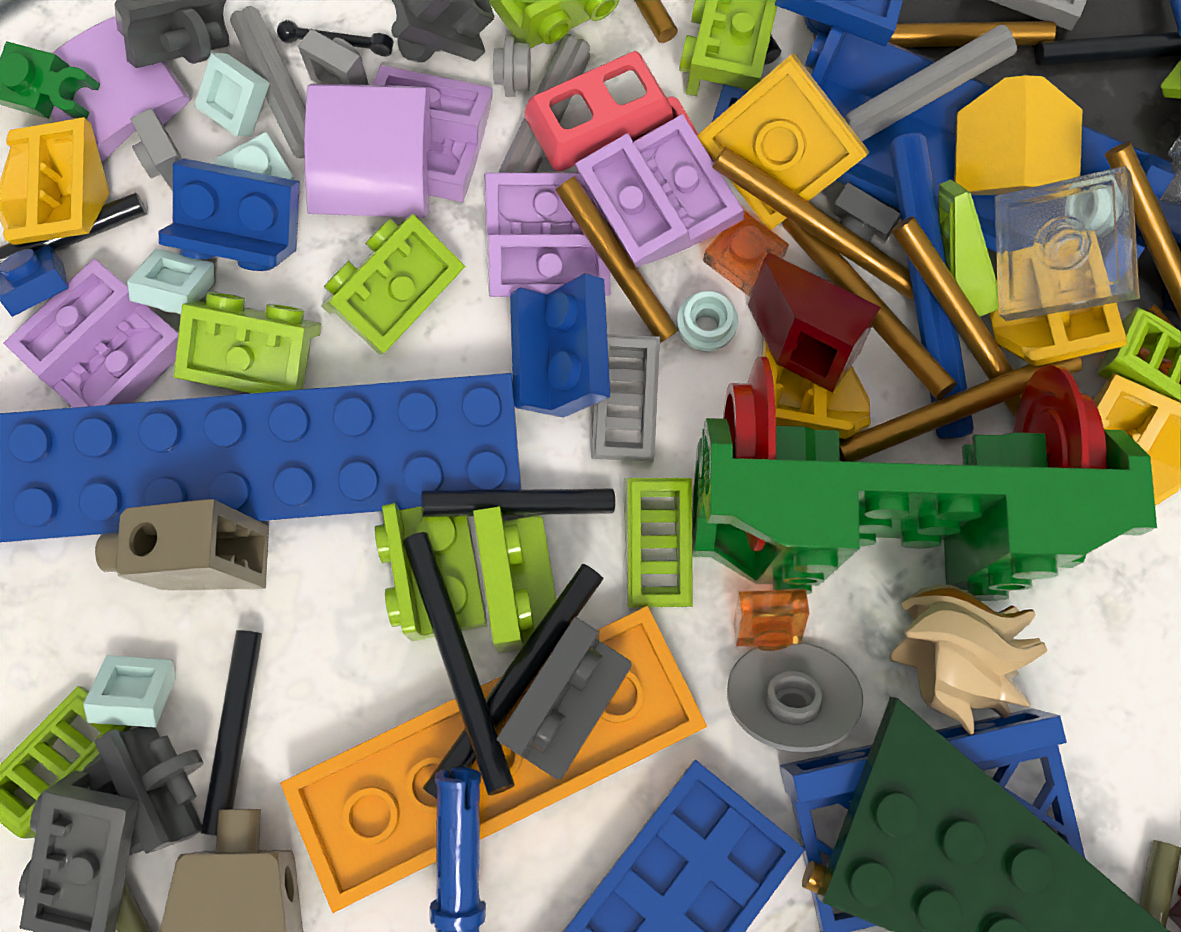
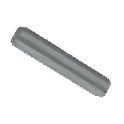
M246 6L242 11H234L230 17V23L253 71L270 82L265 97L290 150L295 157L305 158L306 107L259 10L253 6Z
M999 25L848 112L845 120L859 139L864 141L1014 55L1017 51L1015 39L1006 25Z
M572 35L564 37L536 94L583 74L590 60V45L584 39H577ZM572 97L550 106L559 123ZM525 117L499 169V173H536L545 153Z

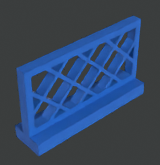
M1032 708L1010 713L1007 718L996 716L974 721V734L972 735L963 728L962 724L936 730L982 771L999 767L992 779L1043 823L1056 830L1059 837L1085 858L1058 747L1060 744L1067 743L1060 715ZM872 745L779 765L785 792L790 795L800 843L805 848L803 857L806 867L812 860L822 864L819 850L830 857L833 852L832 847L816 837L811 810L840 804L844 808L849 809L851 804L849 801H852ZM1040 758L1046 782L1031 805L1005 788L1020 762ZM1050 806H1052L1055 820L1046 814ZM811 891L820 932H852L877 926L846 912L834 914L832 907L822 903L816 896L817 894Z

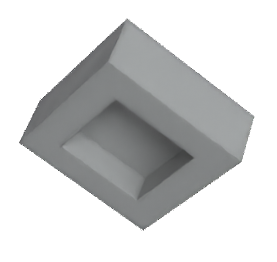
M310 29L299 43L300 54L312 81L318 84L369 85L362 64V57L347 41L341 38L331 40L319 32Z
M150 108L130 118L141 139V142L133 145L132 148L148 176L152 179L161 174L173 191V163L182 159L154 110Z

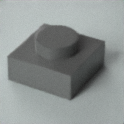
M848 182L834 203V215L841 218L839 223L868 242L874 238L885 244L892 233L891 230L898 224L900 213Z

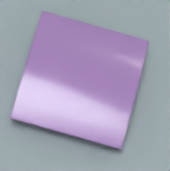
M116 16L87 29L53 52V54H56L68 63L69 67L82 69L100 83L98 90H91L86 87L79 89L75 93L73 101L90 112L87 120L92 125L101 162L109 157L136 131L130 120L131 117L152 108L164 126L191 100L166 61L140 68H135L127 62L124 36L117 30ZM56 106L53 107L51 117L54 122L74 119Z
M381 65L372 85L429 86L432 148L427 151L429 196L464 202L485 133L493 97V87Z
M312 83L307 86L304 139L307 214L409 217L414 214L417 218H424L430 212L427 151L432 148L429 86Z
M683 114L634 142L627 133L575 163L577 171L635 267L685 250L744 220L743 208L722 175L712 168V159Z
M484 173L489 297H510V294L519 288L549 294L584 273L603 278L605 296L610 295V271L555 192L557 187L575 176L606 221V217L579 173Z
M94 258L68 282V289L53 296L3 343L72 408L133 403L176 360L179 333L147 305L130 301L128 287Z

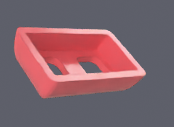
M632 51L532 96L525 106L524 117L553 169L564 171L575 166L576 162L627 133L631 139H634L672 120L673 113L667 97L642 55L637 51ZM631 70L637 75L646 94L627 104H617L604 82ZM578 94L584 99L593 117L591 120L572 129H564L560 126L550 106Z

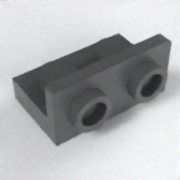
M575 616L496 740L555 779H561L631 668L630 660L599 641V631Z
M77 770L41 793L34 805L30 819L31 830L36 832L32 857L26 865L19 883V896L24 899L20 929L32 932H115L139 803L138 800L88 789L90 774Z

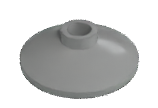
M779 641L752 649L736 662L730 672L727 684L728 705L737 723L756 740L784 751L814 752L830 748L843 741L852 733L862 713V688L852 669L835 654L808 643Z

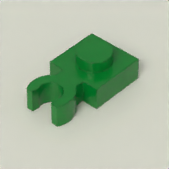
M6 41L0 56V105L48 119L53 107L56 106L74 119L88 118L90 112L74 102L73 98L75 93L81 88L86 87L91 90H98L100 86L98 81L80 68L69 67V64L56 54Z

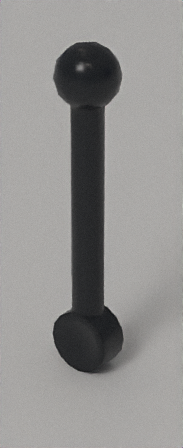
M290 20L280 22L277 27V35L285 43H293L297 39L303 40L310 31V29L298 27ZM315 30L331 40L341 38L353 47L370 49L379 56L391 55L394 45L393 39L383 33H375L372 37Z

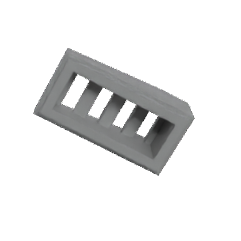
M607 334L608 360L609 357L643 359V370L609 368L610 381L643 382L642 394L610 392V398L593 405L591 459L654 462L660 337ZM607 405L642 406V418L608 417ZM606 429L641 431V443L605 441Z

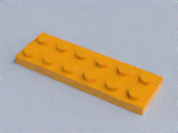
M648 606L598 629L599 641L629 659L631 668L561 779H555L501 743L515 786L504 792L488 795L481 776L479 801L480 840L708 727ZM538 673L533 678V680L526 688L524 693L521 695V697L514 705L512 710L509 712V714L502 722L500 727L497 729L498 736L503 730L508 720L510 719V717L512 716L513 712L515 711L519 703L521 702L522 698L530 688L531 684L537 677ZM502 676L481 686L485 699ZM452 699L280 782L332 913L436 862L437 799L424 790L423 786L465 729L456 699ZM475 761L471 768L480 772L477 761Z

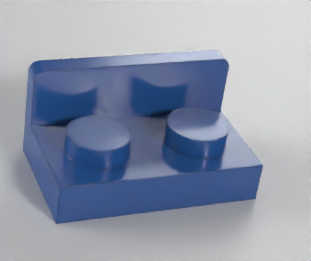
M182 158L173 163V223L158 231V244L180 249L181 255L192 259H211L217 256L237 260L238 266L246 270H271L296 251L300 181Z
M584 273L549 294L519 288L510 294L514 406L522 410L564 418L610 398L604 279Z

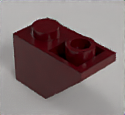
M768 253L763 260L748 303V307L776 364L832 393L859 356L881 308L771 253Z

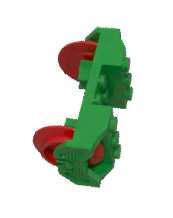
M759 356L754 361L747 383H729L725 397L723 419H705L702 438L698 442L696 451L692 508V557H711L755 584H773V593L807 595L812 593V585L819 586L825 582L860 547L876 544V538H901V546L916 549L938 547L941 545V539H943L946 585L968 590L979 601L1009 599V591L1032 588V580L1056 577L1059 575L1058 568H1073L1083 563L1088 553L1120 535L1141 536L1156 529L1157 520L1151 456L1124 430H1104L1096 404L1090 396L1080 393L1075 379L1066 368L1060 365H1045L1040 367L1027 383L1026 390L1022 394L1018 406L1013 433L974 435L972 437L973 444H964L962 446L963 465L841 462L839 431L814 430L801 426H776L775 393L771 365L767 357Z

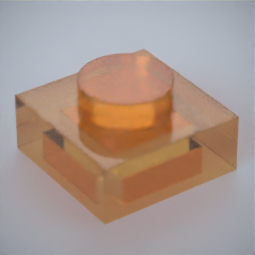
M744 211V220L722 231L705 250L703 262L746 295L750 296L765 256L771 253L783 258L786 255L789 244Z
M806 589L739 592L733 623L736 646H755L763 651H777L793 644H801L809 616Z

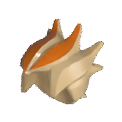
M934 585L922 588L901 603L903 609L909 611L914 621L904 631L907 637L892 651L889 659L892 662L913 666L917 669L920 694L927 707L960 722L970 735L974 734L971 708H990L1001 717L1007 718L1010 715L1007 703L1030 707V702L1016 687L1012 678L1018 675V669L1033 662L1048 650L1045 643L1040 641V638L1020 640L1013 638L1031 623L1035 617L1034 610L1019 611L1015 606L1011 605L1004 610L996 612L975 598L971 593L952 585Z

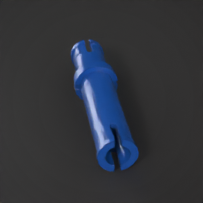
M454 767L451 768L452 779H449V771L443 769L435 775L437 796L436 899L431 902L429 907V921L431 924L435 923L436 932H479V926L485 922L486 903L484 900L480 901L479 801L481 773L472 768Z

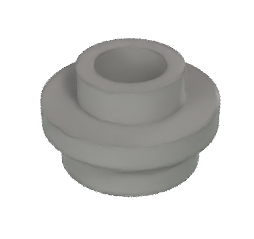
M506 36L504 48H494L493 80L494 85H504L506 97H515L516 91L530 90V43L516 42L515 36Z

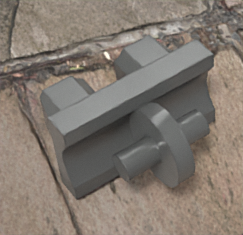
M116 0L114 8L117 30L124 36L127 62L135 68H140L184 57L192 64L208 60L211 50L229 46V35L223 17L224 5L227 0Z
M392 0L397 17L392 25L391 33L393 37L397 38L399 51L407 60L423 63L430 59L435 51L440 52L442 50L475 62L486 52L479 33L495 17L489 0Z
M139 726L120 732L118 729L111 730L94 741L99 754L82 771L90 774V790L139 801L129 856L141 851H145L148 854L188 840L201 832L202 824L191 803L197 796L187 777L204 764L197 749L177 755L169 737H160L156 727Z

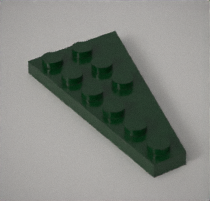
M890 696L816 895L822 903L892 932H1170L900 699Z

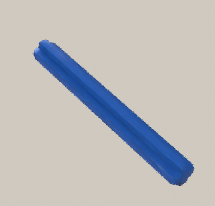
M923 133L900 135L895 137L890 143L889 150L901 222L914 216L947 266L926 137ZM907 256L921 344L957 382L955 388L943 397L946 398L967 389L959 334ZM930 393L931 403L938 401V400ZM972 415L937 428L936 435L939 439H952L972 434L974 430Z

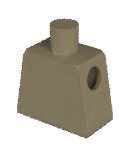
M215 499L126 508L120 515L119 532L104 533L98 538L95 547V557L99 568L103 572H117L119 577L161 590L265 589L269 526Z
M261 809L218 810L216 851L192 852L179 855L175 864L159 932H303L293 851H259Z

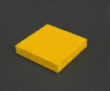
M795 53L786 58L697 135L699 141L714 161L726 146L806 201L811 200L869 153V150ZM732 182L769 231L786 219L785 216Z

